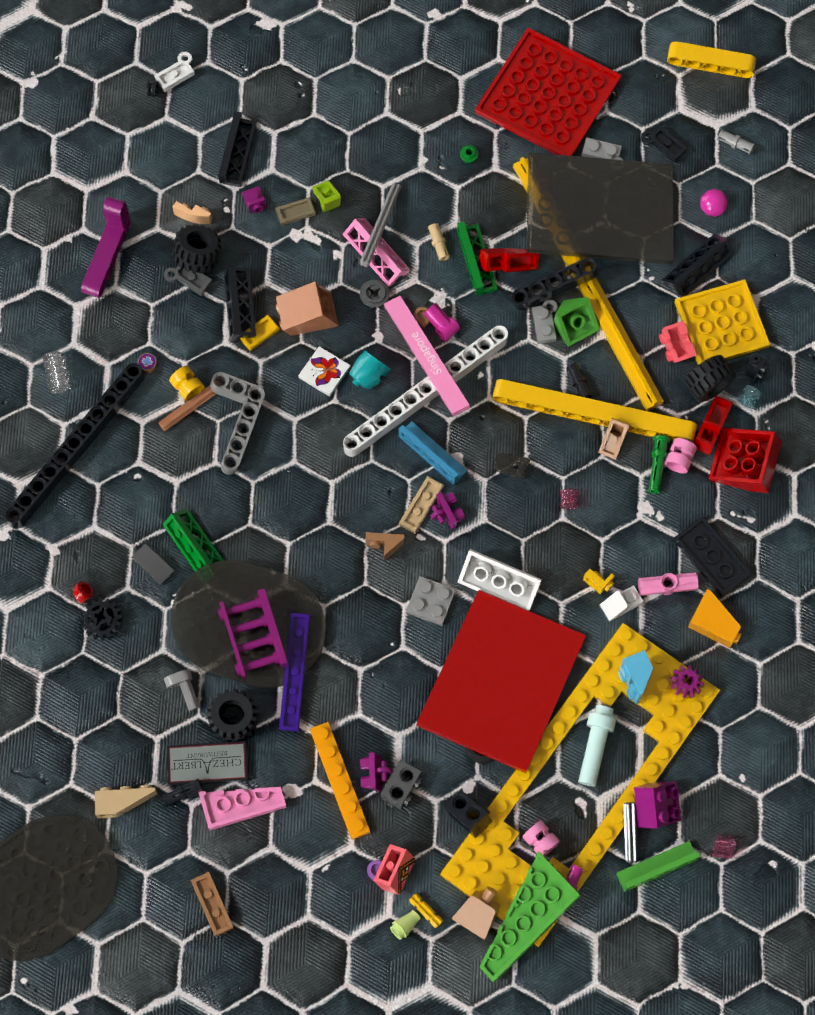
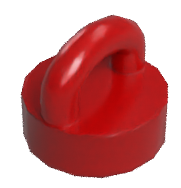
M80 581L74 586L73 595L78 602L84 603L93 596V589L88 583Z

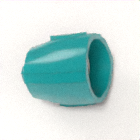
M364 350L355 361L349 375L354 379L352 383L357 387L361 385L366 389H371L380 383V376L385 377L391 368Z

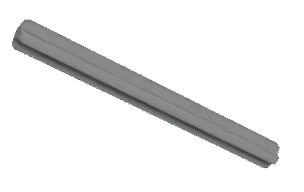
M396 182L391 185L361 257V266L368 267L370 265L401 189V185Z

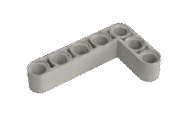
M218 372L214 374L211 380V390L216 394L243 404L221 462L222 472L231 475L236 472L240 465L265 392L258 385L223 372ZM221 380L224 385L218 386L215 381ZM233 387H239L242 392H235ZM251 394H257L260 399H253ZM244 411H252L253 416H247ZM238 428H246L247 433H241ZM238 444L241 450L233 449L232 445ZM226 461H232L235 466L232 468L228 467Z

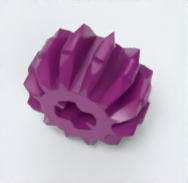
M691 665L688 666L687 670L684 666H680V671L674 670V676L670 678V681L673 683L671 689H677L676 696L683 693V699H686L687 694L691 699L694 698V693L699 695L701 692L700 688L704 686V683L701 682L703 675H697L698 669H695L694 672L691 671ZM684 679H686L687 682L690 681V685H688L687 683H683Z

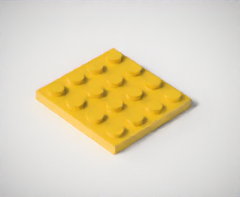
M745 279L677 298L674 301L680 319L684 321L688 330L689 340L693 343L697 354L695 359L698 365L716 355H722L725 360L770 347V342Z

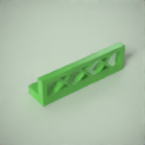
M690 841L619 871L616 875L625 893L697 861L700 855L698 851H694Z

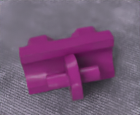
M442 492L436 494V502L440 510L437 505H434L432 507L434 513L431 514V519L439 520L440 524L445 523L444 516L451 530L456 528L457 523L462 521L465 515L461 508L451 511L449 506L457 503L453 492L445 495Z
M375 752L369 753L368 757L360 759L361 769L369 770L370 776L361 777V787L381 792L383 790L382 782L387 781V775L392 774L393 769L388 768L387 761H381V756L376 755Z

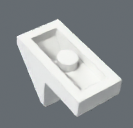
M633 585L622 592L616 591L602 602L600 607L610 622L642 605L644 601Z

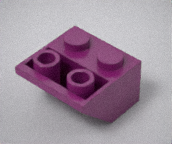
M677 781L649 783L634 787L638 827L660 828L681 821Z

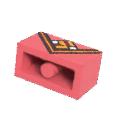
M390 844L373 881L381 889L400 895L416 858L407 849Z

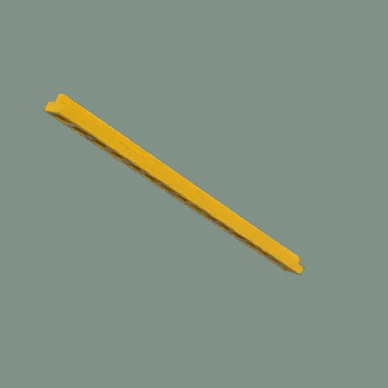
M520 158L519 162L513 164V168L564 262L569 266L585 259L531 158ZM587 266L584 270L591 271L592 269L590 266ZM596 277L579 285L578 287L582 295L590 299L597 322L645 410L649 411L662 405L664 401Z

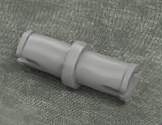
M723 129L717 140L731 145V148L740 149L749 155L755 146L754 143L742 139L740 135L735 136Z

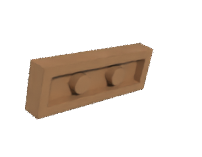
M207 872L190 880L215 937L234 929L210 873Z

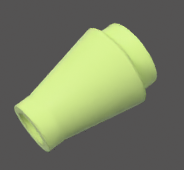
M412 910L410 913L392 922L393 925L390 929L401 940L409 935L421 918Z

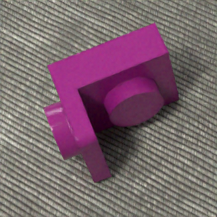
M259 186L242 192L249 213H259L267 208L266 199L263 197Z

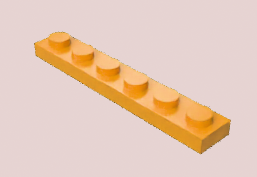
M326 722L310 728L351 840L370 834L329 723Z

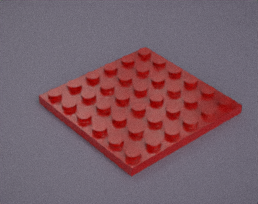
M527 28L475 108V113L569 162L621 80L622 75Z

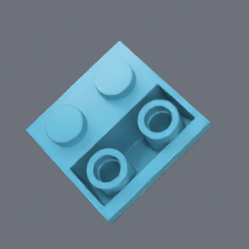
M645 650L624 658L619 668L620 671H618L621 681L625 682L628 687L626 691L629 699L634 700L635 704L640 702L653 669Z

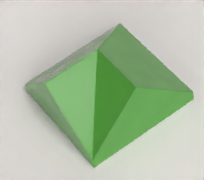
M588 297L563 300L555 314L554 326L568 347L600 330Z

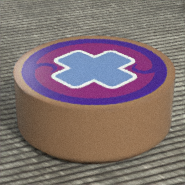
M144 353L139 357L138 364L141 366L142 372L150 373L156 369L157 360L153 354Z

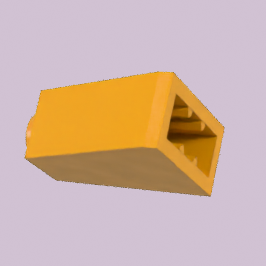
M707 589L688 628L730 648L733 643L737 644L742 635L739 633L741 626L711 590Z

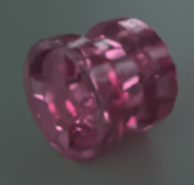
M560 490L559 496L561 501L559 507L562 509L578 508V490Z

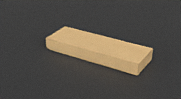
M427 476L400 520L399 525L416 534L437 499L436 494L442 491L444 485Z

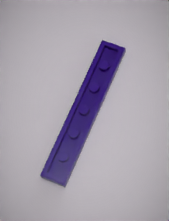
M290 613L286 653L289 666L285 667L279 730L299 732L310 614Z

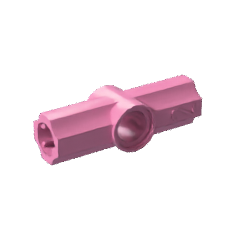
M695 572L676 575L666 573L663 576L638 578L640 596L654 594L671 595L674 592L698 590V576ZM669 581L673 586L666 587L663 582Z

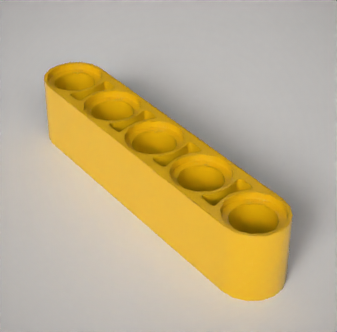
M672 42L669 46L667 62L680 67L751 78L754 76L756 57L734 51L683 42Z

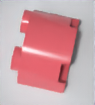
M684 321L662 329L659 339L662 345L665 344L667 350L665 354L668 362L673 361L676 363L697 355L693 343L689 340L688 330Z

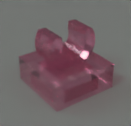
M718 834L715 837L712 856L732 859L736 840L732 839L730 835H728L727 839L721 838V834Z

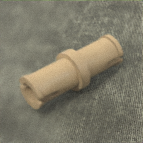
M431 224L428 226V230L433 240L431 242L432 246L436 249L439 261H446L450 258L445 245L446 239L442 236L439 224Z

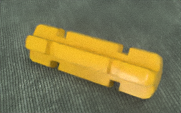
M417 893L409 899L410 903L414 907L416 906L417 910L427 920H430V924L434 928L442 924V918L439 915H435V911L425 901H422V898Z

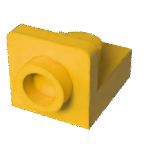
M589 569L585 573L583 581L601 595L604 590L608 592L612 588L615 575L611 573L604 581L600 573Z

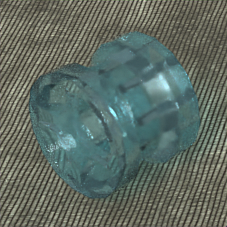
M746 385L743 389V394L739 395L738 401L743 406L753 409L756 405V400L760 399L761 393L756 388Z

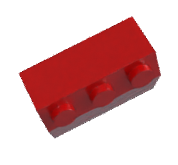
M722 428L708 479L751 492L769 493L782 444L781 439L776 432Z

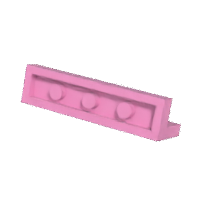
M355 218L343 235L362 256L364 253L363 242L368 243L374 228L366 218ZM354 228L358 231V240H355L350 235ZM381 237L375 250L376 253H374V255L380 256L381 266L376 265L374 255L370 266L385 284L390 287L399 276L407 275L410 269ZM386 268H390L394 272L391 279L386 276Z

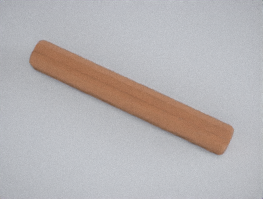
M218 380L215 381L218 386H222ZM209 385L159 421L160 427L164 431L168 430L216 395V393L211 390Z

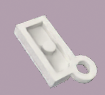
M181 52L178 55L177 63L154 75L155 80L158 81L164 92L195 75L194 70L189 65L192 62L190 53ZM188 57V60L183 61L182 58Z

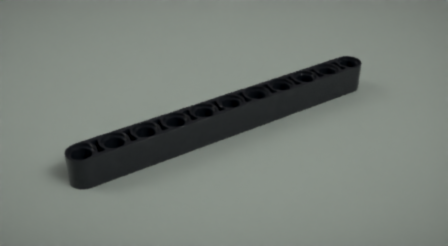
M130 363L125 367L6 510L5 518L11 528L19 529L28 521L143 382L144 375L139 364ZM133 372L139 373L137 376H130ZM121 386L127 387L123 391L118 390ZM115 400L114 404H107L108 401ZM98 414L104 415L101 419H95ZM87 428L92 429L89 433H83ZM73 443H80L76 448L71 447ZM62 457L68 458L65 462H59ZM49 472H56L52 477L47 476ZM38 486H43V487H44V488H43L41 491H39V492H38V491H35V489H36ZM25 501H32L29 506H23ZM14 515H19L16 521H11Z

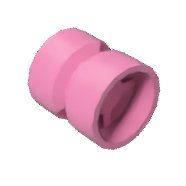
M676 438L664 464L670 470L684 474L688 472L691 465L690 459H693L697 447L686 439Z
M542 820L538 821L522 836L530 846L534 845L536 853L540 851L544 856L560 843V840L554 833L548 832L549 828ZM541 835L543 838L538 841L537 838Z

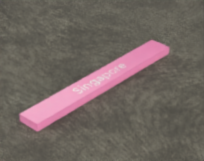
M401 296L384 303L388 314L453 417L469 409V403Z

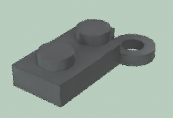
M179 266L176 269L167 268L164 272L166 281L175 282L178 280V282L200 296H203L213 283L212 279L203 273L187 272L185 268H180ZM173 272L175 275L174 277H169L168 274Z

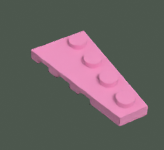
M281 787L199 792L209 831L287 808Z

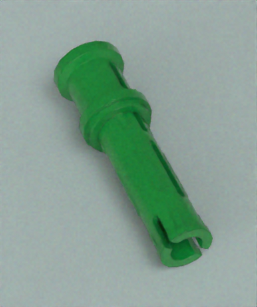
M656 435L653 437L655 443L654 450L651 452L653 463L648 491L649 493L660 494L664 460L668 456L667 446L670 443V438Z

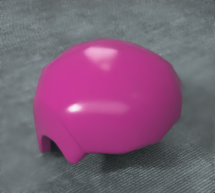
M718 189L707 190L700 199V208L706 215L712 217L722 215L728 206L725 193Z

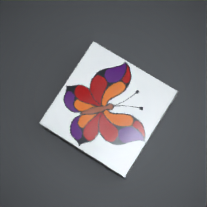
M318 347L298 377L330 397L350 369V365L323 348Z

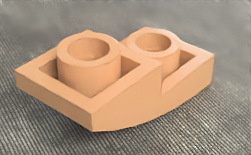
M177 201L172 206L174 215L181 219L198 224L212 223L211 212L205 207L195 205L191 209L187 204H181Z

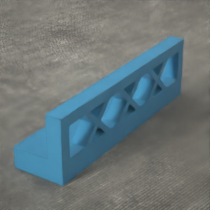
M412 421L406 427L402 425L399 428V437L453 485L467 473L466 468Z

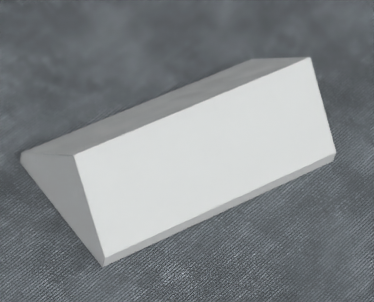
M470 549L457 583L476 591H483L530 611L540 589L542 579Z

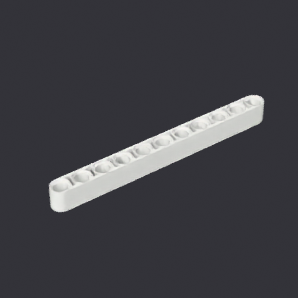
M504 326L494 327L444 364L455 383L507 344V329ZM502 335L504 338L497 339L495 336ZM485 345L488 346L489 349L483 350L480 347ZM472 356V357H474L475 359L472 360V361H469V360L466 359V357ZM458 367L460 370L453 371L451 368ZM427 376L348 434L343 441L345 454L350 457L357 456L437 397L439 393ZM425 388L431 390L429 393L422 392ZM413 399L416 403L409 404L407 401ZM399 410L401 414L394 415L392 412ZM380 421H384L387 424L384 426H379L377 423ZM365 432H370L372 435L369 437H364L362 434ZM350 443H355L357 446L355 448H349L347 445Z

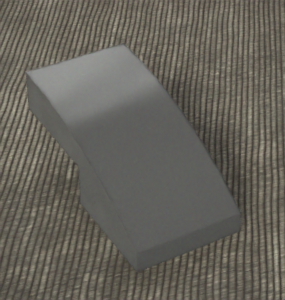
M146 544L131 557L159 585L174 571Z

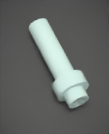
M596 705L595 713H589L586 726L591 729L578 780L580 784L596 786L608 732H614L616 719L612 718L614 709L610 707Z

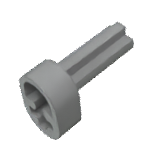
M189 669L165 677L164 682L167 689L180 685L189 711L200 708L191 683L193 677Z

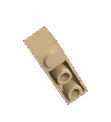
M141 785L137 789H132L131 786H122L120 790H112L111 787L100 788V791H95V815L98 819L117 818L156 796L157 790L152 788V785Z

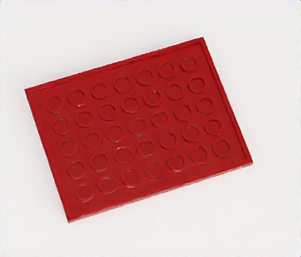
M478 590L416 726L526 773L586 635Z

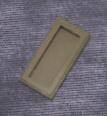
M310 197L275 208L281 226L316 216Z

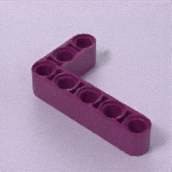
M112 197L105 199L103 214L106 227L81 287L82 293L100 298L103 294L131 222L127 203Z

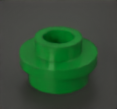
M465 146L460 151V157L465 163H473L478 158V150L474 146Z

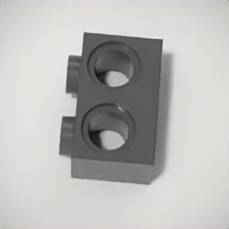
M400 760L380 794L381 799L399 809H402L404 805L408 806L413 797L410 795L414 788L418 789L422 782V778H420L421 771ZM405 773H410L413 779L411 781H404L402 776ZM395 790H400L403 792V796L396 799L392 796V793Z

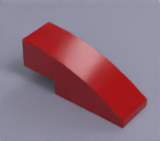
M516 248L481 249L479 267L486 272L497 270L514 272L538 269L540 251Z
M717 395L715 396L694 442L698 451L710 455L733 402Z

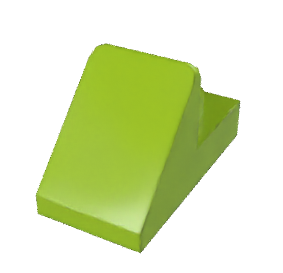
M329 180L312 187L314 194L320 201L323 212L340 206L341 196Z

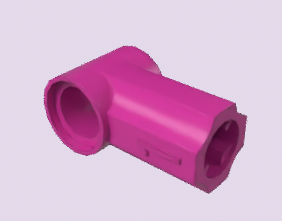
M434 303L423 313L436 328L437 335L445 342L460 330L459 324L453 318L448 317L437 303Z

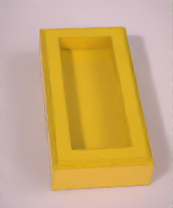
M266 315L255 323V338L240 337V340L251 352L280 331V328L269 315Z

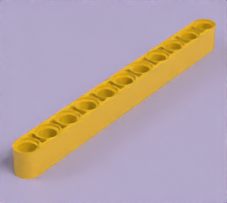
M503 379L496 381L492 399L498 403L608 427L611 418L629 424L628 432L650 437L656 435L667 436L672 442L676 438H682L694 443L697 424L692 421Z

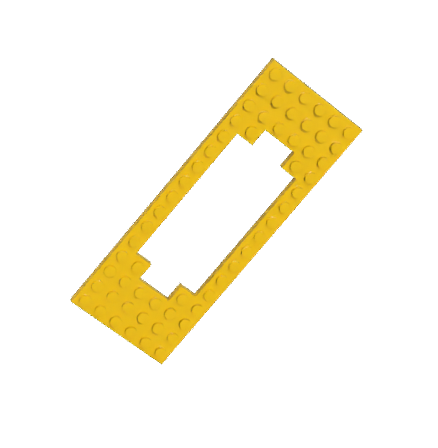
M624 623L616 631L545 729L527 772L524 773L516 769L488 807L492 823L476 839L469 833L440 873L441 877L469 897L476 890L483 894L487 886L494 888L498 893L493 901L500 905L496 917L503 922L509 907L527 876L529 868H531V865L509 850L518 837L519 832L505 823L504 820L594 697L610 708L621 693L628 697L626 691L628 687L625 682L621 681L618 674L622 660L645 650L653 669L638 705L653 715L643 729V732L659 743L572 865L583 869L576 885L578 887L577 891L580 890L623 829L624 803H635L634 787L657 781L720 691L703 678L701 682L704 683V686L700 688L701 692L699 695L694 693V698L692 699L688 694L686 699H683V693L676 696L677 689H671L673 683L670 681V678L674 676V670L680 671V666H684L686 670L688 667ZM684 679L683 683H687L688 685H690L691 683L690 681L687 682L686 679ZM552 857L550 863L567 878L570 868ZM556 922L534 943L537 947L541 945Z

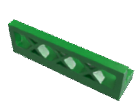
M464 221L458 222L457 234L475 295L497 291L493 272L484 271L483 273L479 271L477 264L480 262V255L479 257L474 255L472 249L474 245L480 249H486L479 225L466 226ZM469 231H476L477 236L474 240L469 238ZM483 278L491 281L492 286L484 288Z
M185 509L171 513L163 523V526L203 584L207 585L217 575L228 572L229 567L190 511ZM185 516L189 524L184 522L181 517ZM191 532L197 533L199 538L194 537ZM202 546L205 547V548H207V549L209 550L210 554L207 553V552H205V551L202 549ZM213 562L217 563L220 569H216Z

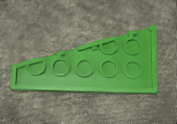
M540 851L537 852L522 886L519 888L506 913L502 926L500 925L497 935L480 965V968L492 982H496L582 896Z

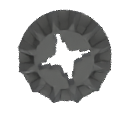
M367 281L360 289V299L364 305L370 308H379L389 299V289L382 281ZM371 292H378V297L370 298Z

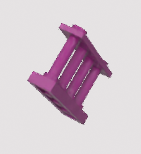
M265 588L257 590L258 597H255V600L227 609L224 602H219L221 608L217 609L220 619L225 620L238 663L234 665L237 675H241L243 680L247 679L246 671L275 662L276 664L280 663L281 668L289 666ZM256 607L263 609L264 615L261 618L231 627L228 616ZM263 625L264 627L268 626L270 633L266 637L237 645L234 634ZM266 644H274L276 652H273V655L245 664L242 663L241 652Z

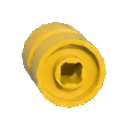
M189 366L179 368L169 379V382L176 390H179V394L186 402L205 388L197 377L194 378L195 374Z

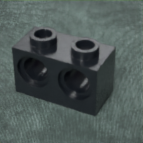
M460 790L444 808L453 820L476 839L492 823L489 816L490 811L483 804L479 806L476 803L477 800L470 793L466 795Z

